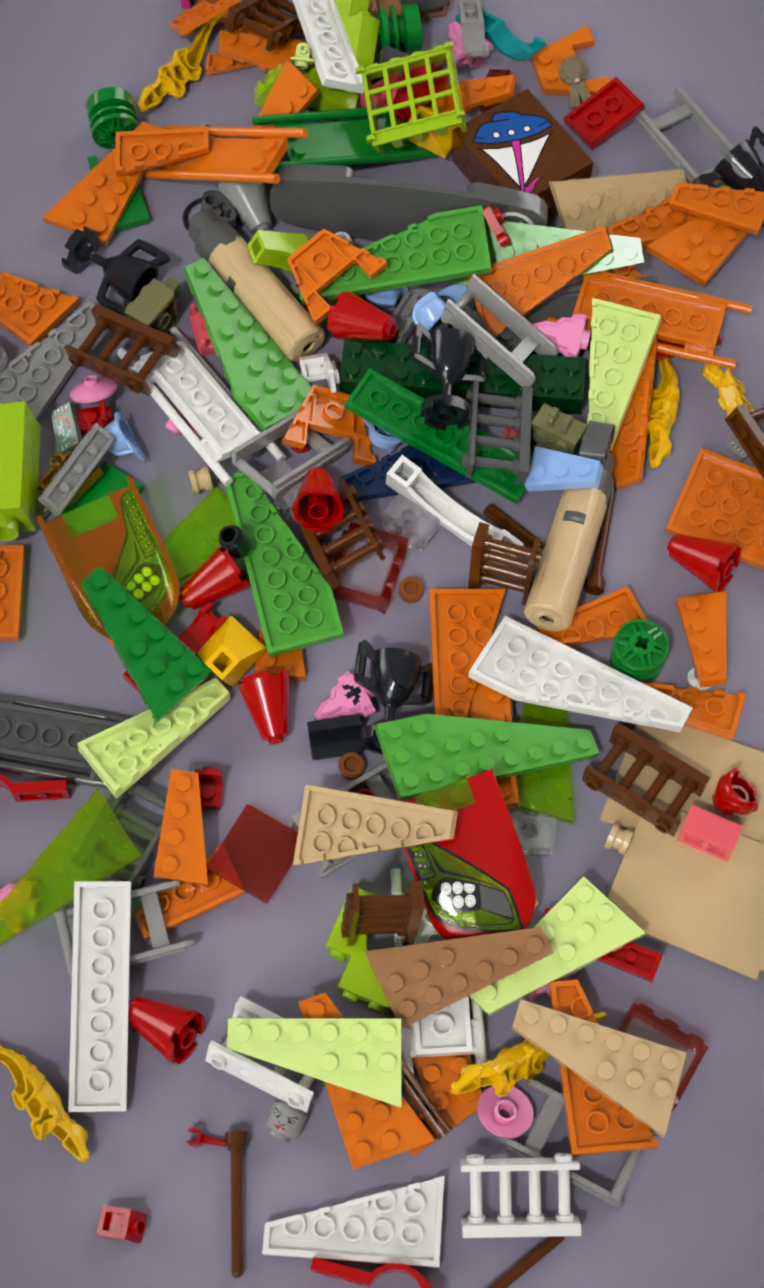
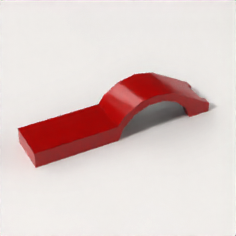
M210 602L199 610L189 627L177 637L195 655L227 620L224 615L218 619L211 612L213 604ZM125 671L123 678L141 695L135 681H132L128 672Z
M0 774V786L11 792L16 802L71 799V789L67 780L12 783L9 778Z
M545 908L543 914L546 915L551 909ZM629 942L623 945L622 948L598 958L597 961L652 983L663 955Z
M313 1257L310 1268L311 1272L369 1288L375 1279L383 1274L400 1272L409 1275L417 1281L420 1288H433L417 1270L400 1263H388L376 1268L371 1273Z

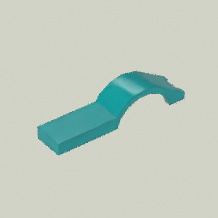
M482 10L485 38L489 39L494 47L507 58L514 60L530 59L535 56V53L540 48L546 46V41L537 36L531 43L517 39L506 27L504 20ZM458 13V14L455 16V18H456V22L460 23V18H459V13Z

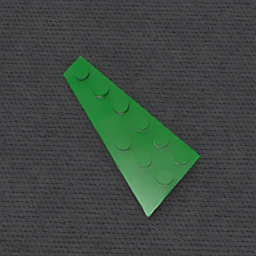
M101 566L81 581L82 590L94 612H97L105 632L112 639L117 654L132 681H135L144 703H147L152 712V718L157 724L208 678L212 670Z

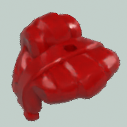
M733 768V770L720 777L715 794L712 796L715 809L725 816H730L734 813L749 815L758 810L757 798L755 797L757 795L756 790L743 776L739 775V768Z

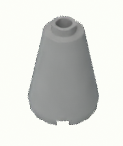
M221 182L218 185V192L231 204L236 211L237 217L252 234L255 235L257 230L270 231L272 220L263 183Z

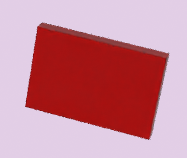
M615 77L566 115L563 120L592 150L643 111L645 105L629 88Z

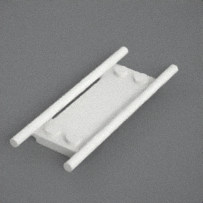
M173 327L170 329L169 334L175 338L180 353L176 358L166 355L162 356L146 378V382L152 392L150 395L222 483L228 486L233 482V479L219 462L231 457L232 449L262 431L234 399L229 388L177 327ZM120 348L116 352L121 360L127 353L124 348ZM153 351L142 355L137 362L133 360L128 369L137 375ZM156 382L159 385V387L169 397L173 404L178 408V410L183 414V416L188 420V422L203 438L202 440H200L196 436L192 429L187 425V423L182 419V417L177 413V411L172 407V405L167 401V399L163 396V394L158 390V388L153 383ZM274 442L265 446L278 462H282L286 458V455Z
M391 869V894L404 895L402 893L401 869ZM461 877V880L470 881L467 878ZM424 890L433 912L441 919L463 927V923L443 915L434 905L453 919L476 924L475 911L449 913L434 901L432 903L431 894L433 890ZM424 906V912L414 944L445 940L433 927ZM465 923V927L476 929V925ZM394 934L395 947L403 946L402 937H398L397 934ZM466 997L401 1029V1058L413 1075V1058L475 1054L476 1064L487 1062L483 1010L473 1000H471L472 1019H470L469 997Z

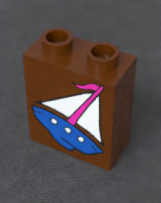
M528 88L466 122L467 132L463 133L460 127L452 131L451 160L471 183L481 182L535 194L542 198L548 206V221L553 216L554 211L557 210L549 181L586 179L592 176L594 162Z

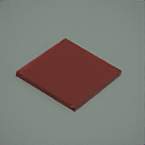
M247 804L207 865V870L268 904L294 861L298 832Z

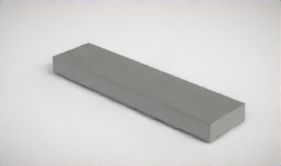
M97 423L93 424L37 500L56 516L60 515L112 445L115 438Z

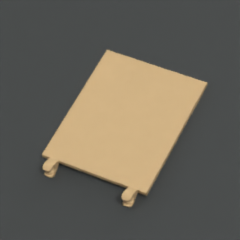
M636 724L634 732L710 777L701 797L691 793L681 808V812L688 814L692 805L743 826L740 832L741 836L764 844V752L685 725L679 733ZM627 752L624 755L615 782L620 784L636 760L634 756ZM644 766L629 788V791L643 798L659 772L650 766ZM733 768H739V775L743 776L756 790L757 795L755 797L757 798L758 810L749 815L734 813L733 815L725 816L717 811L713 805L712 796L715 794L720 777L733 770ZM668 779L654 801L670 806L682 789V786ZM609 797L600 817V821L611 825L617 823L624 830L631 829L634 831L640 819L639 815Z
M652 802V805L664 812L669 808V806L659 802ZM679 811L675 817L681 823L674 837L661 833L652 823L640 817L607 898L646 933L645 935L756 980L760 971L764 973V844L739 835L730 859L726 862L677 841L688 814Z

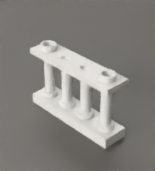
M241 996L235 1004L232 1019H285ZM228 1036L222 1045L211 1040L205 1059L206 1062L216 1069H222L286 1102L289 1106L307 1113L314 1094L313 1091L309 1090V1087L315 1078L303 1075L297 1084L283 1077L287 1068L276 1065L273 1071L258 1064L260 1059L251 1056L246 1058L228 1049Z
M557 1153L555 1158L484 1159L483 1155L473 1154L468 1155L467 1159H460L461 1172H470L471 1214L468 1215V1218H461L463 1238L581 1236L580 1220L578 1216L570 1213V1170H580V1163L577 1157H572L570 1153ZM558 1170L559 1213H556V1217H544V1214L541 1213L540 1171ZM499 1171L500 1214L497 1215V1218H485V1215L482 1214V1172ZM511 1171H528L529 1213L526 1217H515L512 1214Z

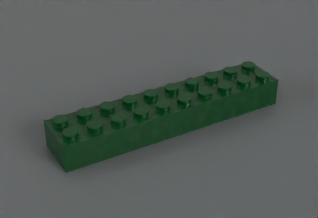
M344 339L339 377V389L342 393L351 395L369 368L424 399L434 395H441L442 385L432 378L430 372L411 360L412 344ZM422 345L421 356L427 359L426 345ZM530 354L522 363L535 375V382L530 386L533 387L532 411L539 412L543 404L546 403L551 407L558 408L565 414L581 415L584 400L586 358ZM478 357L471 359L466 375L477 374ZM487 357L486 380L479 385L478 393L513 398L516 395L520 396L523 387ZM458 383L452 387V395L465 400L467 389H472L473 384ZM478 403L477 406L514 410L513 407Z

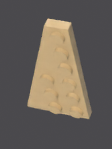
M683 169L569 179L566 181H549L562 227L564 229L590 231L605 226L607 230V227L630 216L635 217L643 213L644 209L652 206L654 208L662 204L663 200L672 196L677 183H687Z
M305 784L293 865H303L454 839L458 811Z
M520 999L512 1026L515 1032L537 1048L547 1052L562 1066L576 1073L580 1079L613 1103L623 1107L634 1118L645 1123L664 1139L686 1052Z

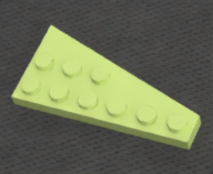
M592 298L588 422L591 420L615 425L614 439L610 452H612L662 317L658 314Z
M215 678L195 688L157 724L152 718V712L149 709L77 743L78 750L117 799L229 702L230 693Z
M583 876L533 927L542 928L554 954L468 997L490 1016L519 1001L520 998L544 988L550 982H554L557 979L560 980L597 961L598 958L622 948L623 945L645 936L646 933Z
M228 1019V1049L401 1108V1019Z

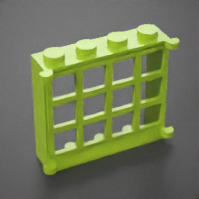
M448 41L444 45L434 47L432 50L417 51L403 58L395 57L385 63L370 64L367 68L363 66L355 68L356 75L362 74L371 135L366 136L367 143L372 142L377 153H383L382 145L392 143L395 148L402 147V139L414 137L417 142H422L425 140L424 133L436 131L439 136L447 135V127L459 125L463 133L467 132L466 114L463 109L454 53L451 48H454L453 42ZM447 59L448 69L432 73L431 63ZM423 65L426 66V75L411 79L409 69ZM401 71L405 72L406 80L390 84L388 75ZM449 75L452 89L435 93L433 79ZM383 77L385 86L373 89L371 80ZM428 80L430 95L414 99L412 84ZM407 86L409 101L393 105L391 90ZM386 92L388 106L376 109L374 95ZM453 95L455 110L439 114L436 99ZM432 101L434 115L417 119L415 105ZM410 107L413 121L396 125L394 111ZM389 112L391 127L379 130L377 115Z

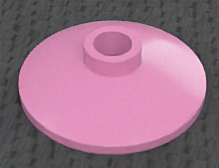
M89 375L84 378V381L71 389L70 397L78 403L97 402L113 395L118 389V384L107 377Z
M491 1086L481 1094L478 1100L477 1113L483 1126L494 1135L503 1138L519 1137L528 1131L533 1122L534 1111L530 1100L515 1087L505 1096L499 1097L495 1094V1088ZM500 1113L506 1115L507 1118L502 1117Z

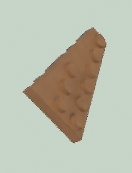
M541 927L364 951L396 1019H401V1029L554 954Z

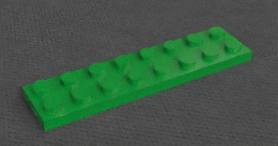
M369 368L345 402L344 408L465 475L466 468L461 467L463 452H467L468 425L461 429H457L458 424L446 425V431L433 429L425 425V418L420 417L421 404L425 399ZM476 428V435L492 437ZM475 445V456L510 461L513 458L516 459V453L512 452V449ZM473 467L470 479L517 504L526 490L525 485L514 484L515 474H512L511 471Z

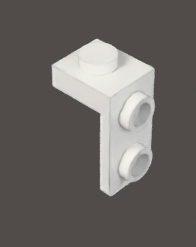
M328 353L299 357L301 375L307 382L327 379L331 393L336 392V384H340L339 374L334 360L330 361Z

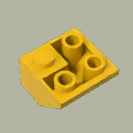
M419 105L416 109L417 119L434 115L433 109L427 106ZM459 125L447 127V135L439 136L436 131L424 133L425 140L422 142H417L414 137L406 139L446 159L452 150V131L459 127Z
M230 616L197 652V655L221 680L233 687L267 648L233 616Z

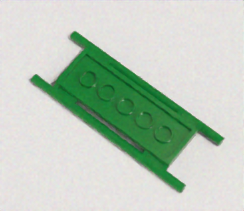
M378 106L376 107V109H380L387 106ZM367 107L253 116L252 118L254 126L275 124L276 128H306L308 130L307 138H288L287 144L289 147L284 154L286 161L279 162L274 172H277L286 165L348 166L440 157L426 149L418 150L416 144L407 139H402L403 146L395 148L392 143L383 144V153H377L372 142L367 143L366 136L371 135L369 119L311 124L302 123L368 117ZM389 112L377 115L379 130L391 127ZM396 119V125L406 123V121L400 122Z

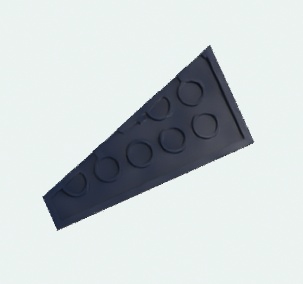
M476 424V428L480 429V425ZM411 445L401 448V451L390 456L388 454L382 457L381 461L375 464L365 465L340 477V481L344 479L348 486L353 484L360 496L356 500L357 502L400 495L386 485V476L388 471L403 455L420 467L422 472L440 489L477 483L470 478H465V475Z

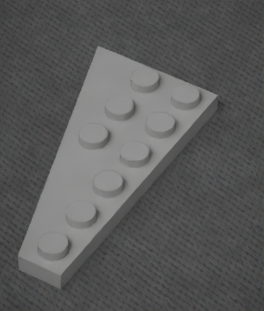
M87 302L69 316L65 324L57 330L55 328L51 330L47 338L40 343L37 341L9 363V367L0 373V404L26 401L37 421H40L76 368L68 360L69 357L64 347L67 344L78 349L96 325L91 313L95 304Z

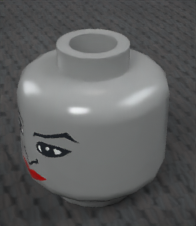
M280 1099L275 1100L265 1121L266 1126L269 1128L268 1133L286 1142H289L290 1138H298L307 1119V1113L289 1106Z

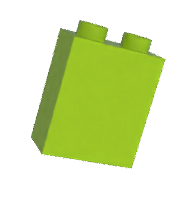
M26 401L0 404V541L14 540L19 536V532L36 531L37 526L36 508L41 426Z

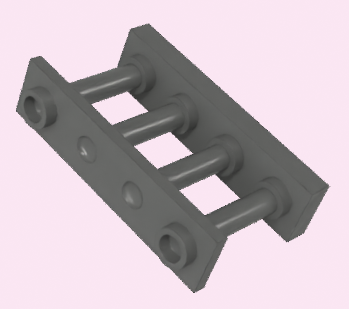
M474 380L472 389H467L465 399L471 407V418L468 423L467 452H463L461 467L466 468L465 478H470L473 467L476 466L511 471L512 474H515L514 484L525 485L530 464L533 387L523 386L520 396L516 395L513 398L478 393L479 380ZM478 403L513 407L514 410L518 411V416L506 418L477 414ZM476 424L513 428V431H517V437L505 439L476 435ZM475 445L512 449V452L516 453V459L513 458L510 461L475 456Z
M140 779L117 799L111 793L72 860L77 867L85 871L90 866L93 867L95 865L123 881H131V891L140 889L145 884V874L157 855L162 822L158 825L127 809L126 803L130 796L134 795L162 809L165 808L166 802L165 797L141 786ZM123 818L152 833L154 836L147 848L145 849L113 832L114 829L112 827L116 820ZM110 842L141 858L133 873L100 856L98 851L102 844Z

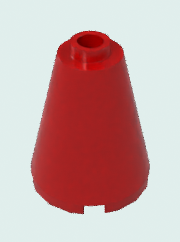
M431 63L432 73L437 72L434 68L435 63ZM425 65L409 69L411 79L427 74ZM404 71L400 82L406 80ZM447 75L433 79L435 93L440 92L448 82ZM428 80L412 84L414 99L430 95ZM407 86L397 89L393 105L409 101ZM430 101L417 104L415 107L417 109L419 105L426 106ZM410 107L394 111L395 118L400 122L409 121L412 116Z
M343 291L338 294L336 299L339 300L335 306L331 305L329 309L327 328L329 332L333 333V338L339 340L388 341L397 332V324L392 316L352 292Z
M314 467L306 473L293 504L294 519L307 531L316 533L327 532L331 530L332 526L337 523L339 524L344 515L343 501L329 472L322 467Z
M682 534L677 535L676 538L672 537L667 545V551H669L671 559L716 592H722L728 586L734 576L730 574L733 566L738 567L741 557V548L735 544Z
M220 546L180 588L182 594L179 595V599L186 608L191 606L195 610L205 606L208 602L213 603L251 587V584L234 558Z
M278 670L279 675H273L270 671H263L243 677V682L237 681L240 693L262 740L268 741L269 745L284 742L283 737L288 736L289 673L287 670Z
M137 997L129 1001V1024L168 1062L182 1064L190 1057L198 1043L194 1042L197 1033L202 1035L204 1031L205 1018L203 1014L196 1010L144 997Z

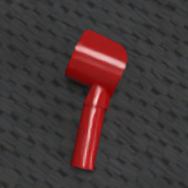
M197 1128L188 1129L191 1133H198V1139L195 1142L186 1141L187 1144L194 1148H198L203 1144L227 1146L225 1145V1139L209 1137Z

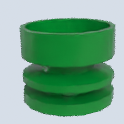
M417 3L401 5L400 16H397L394 6H389V17H387L385 7H379L377 18L380 20L378 41L381 48L384 45L388 47L392 45L394 49L399 50L400 43H403L406 53L422 51V28Z
M119 87L102 88L92 93L87 99L86 111L94 142L99 147L114 149L116 147V132L133 131L138 126L131 94L125 89Z
M637 619L627 622L620 627L615 635L610 653V667L639 682L652 683L659 677L668 655L669 641L666 633L659 625L649 620Z

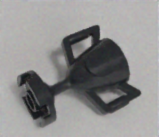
M754 126L750 139H745L733 148L718 163L712 173L701 174L699 181L703 185H708V187L717 188L714 183L712 184L711 180L721 179L736 190L751 188L755 189V191L764 192V164L754 148L756 138L764 146V133L757 126Z
M84 226V231L76 229L65 244V248L69 249L67 259H61L63 267L74 274H79L91 262L101 266L104 277L96 300L101 306L124 316L127 305L139 296L141 289L153 279L158 280V267L169 263L171 260L167 253L141 239L135 240L121 254L106 259L96 254L99 243L97 232L87 226ZM140 249L157 258L147 261L132 255ZM109 286L124 298V308L106 298Z
M420 323L413 329L411 360L430 372L432 378L442 385L441 395L428 397L421 404L420 417H424V424L433 429L446 431V425L458 424L457 429L467 426L471 418V407L466 400L452 395V387L458 383L473 384L474 380H479V385H481L486 380L487 356L478 348L474 349L475 340L473 336L464 330L440 328L429 333ZM422 340L426 343L427 359L421 356ZM478 357L477 374L466 375L471 359Z
M363 640L358 644L354 681L376 695L380 704L384 706L383 723L394 721L395 710L402 705L424 706L430 703L433 684L432 663L421 666L422 659L414 652L400 648H381L375 650L367 640ZM367 657L370 659L371 680L365 677ZM423 674L421 697L410 696L419 675ZM376 724L362 728L359 743H363L365 750L383 755L375 732Z

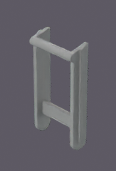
M679 87L673 92L679 107L652 120L644 111H641L633 119L674 169L684 170L687 183L699 184L701 183L699 176L712 173L717 165L697 174L661 131L689 117L723 157L734 147L690 96Z
M475 274L471 277L467 291L455 303L449 299L443 309L441 321L444 324L450 323L454 328L464 330L473 336L475 346L522 387H530L535 382L534 373L522 363L533 350L540 355L558 356V348L552 341ZM473 298L522 339L512 352L508 351L462 310Z
M296 411L232 449L230 456L232 457L233 465L277 500L283 492L304 480L306 473L314 467L323 468L345 454L352 445V439L345 437L331 445L315 431L308 429L306 443L319 454L271 483L244 459L284 436L298 413Z
M386 762L338 789L356 793L367 786L376 797L395 800L382 780L383 776L389 774ZM297 811L288 818V828L290 831L296 827L299 829L301 811ZM361 855L321 861L320 864L322 866L318 876L320 879L324 878Z
M165 881L131 891V901L138 899L142 901L153 950L130 956V966L184 952L187 948L196 945L194 939L172 945L169 942L158 894L181 887L180 881ZM74 907L53 912L54 922H57L68 969L67 978L69 983H72L73 941L68 919L74 917Z
M528 1078L525 1085L547 1098L524 1146L510 1138L499 1137L497 1141L506 1147L507 1150L522 1158H546L540 1155L562 1107H565L563 1093L540 1081ZM643 1150L629 1152L611 1192L570 1171V1183L620 1210L624 1205L622 1196ZM558 1170L548 1171L558 1177Z

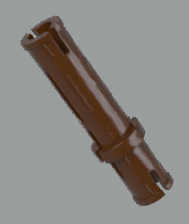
M401 1058V1088L419 1112L418 1117L420 1120L424 1119L437 1139L440 1140L452 1131L453 1128L450 1127L437 1109L439 1107L437 1102H432Z

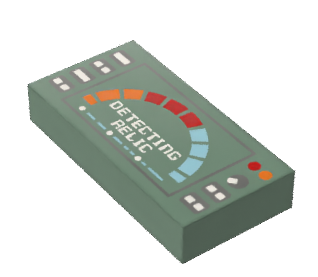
M68 402L50 412L58 450L63 455L68 450L73 452L82 440L75 405Z

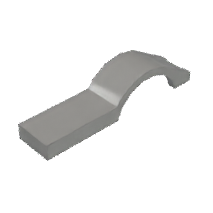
M458 0L464 57L489 56L488 44L485 45L484 19L480 0Z

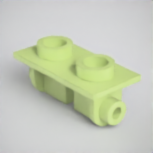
M306 43L298 44L296 54L290 59L302 73H308L313 66L314 59H309V46Z

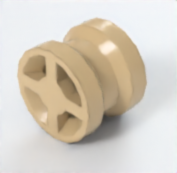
M207 466L202 467L199 471H188L194 495L199 494L201 490H213Z
M614 823L604 847L607 849L614 848L618 850L619 854L625 855L634 830H624L619 824Z

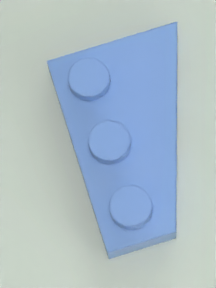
M535 446L525 487L528 492L599 488L603 465L598 460Z

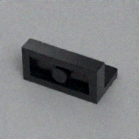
M360 715L307 722L311 755L314 761L342 757L348 752L364 753L363 743H359L361 734Z

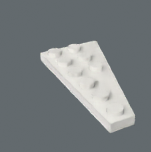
M444 1176L354 1199L331 1207L320 1208L316 1211L267 1222L264 1227L262 1255L309 1259L316 1257L323 1260L375 1264L400 1263L415 1267L439 1268Z

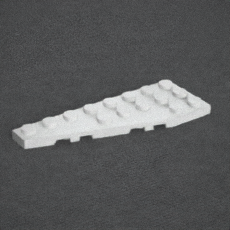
M507 616L503 618L468 675L469 678L516 701L679 733L693 709Z

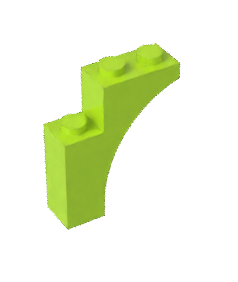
M335 0L359 66L367 68L368 65L374 63L380 20L368 13L370 0Z
M279 64L274 70L270 69L264 80L258 81L254 88L256 95L253 103L260 107L264 105L283 65ZM315 67L307 74L303 73L321 91L308 107L319 111L355 108L358 94L322 86ZM336 119V120H338V121H345L346 119Z
M257 230L247 246L255 265L272 266L292 273L287 258L308 241L306 234ZM333 299L329 301L336 304L339 299Z
M359 888V896L375 895ZM343 905L326 943V951L330 953L329 956L339 962L349 961L338 985V991L342 994L341 997L348 1002L356 1004L357 1001L367 1004V1008L374 1013L383 1014L384 1011L390 1014L391 1006L364 952L367 951V935H355L353 946H347V938H342Z

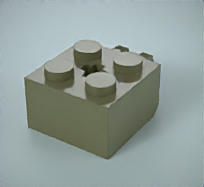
M174 278L166 280L167 282H164V284L153 279L141 289L139 296L127 305L125 316L169 335L170 329L179 323L176 303L181 297L180 284ZM148 346L145 347V348L149 349L150 351H154V349H152V348H150V347H148Z
M545 403L531 422L530 449L534 452L535 446L579 456L587 424Z

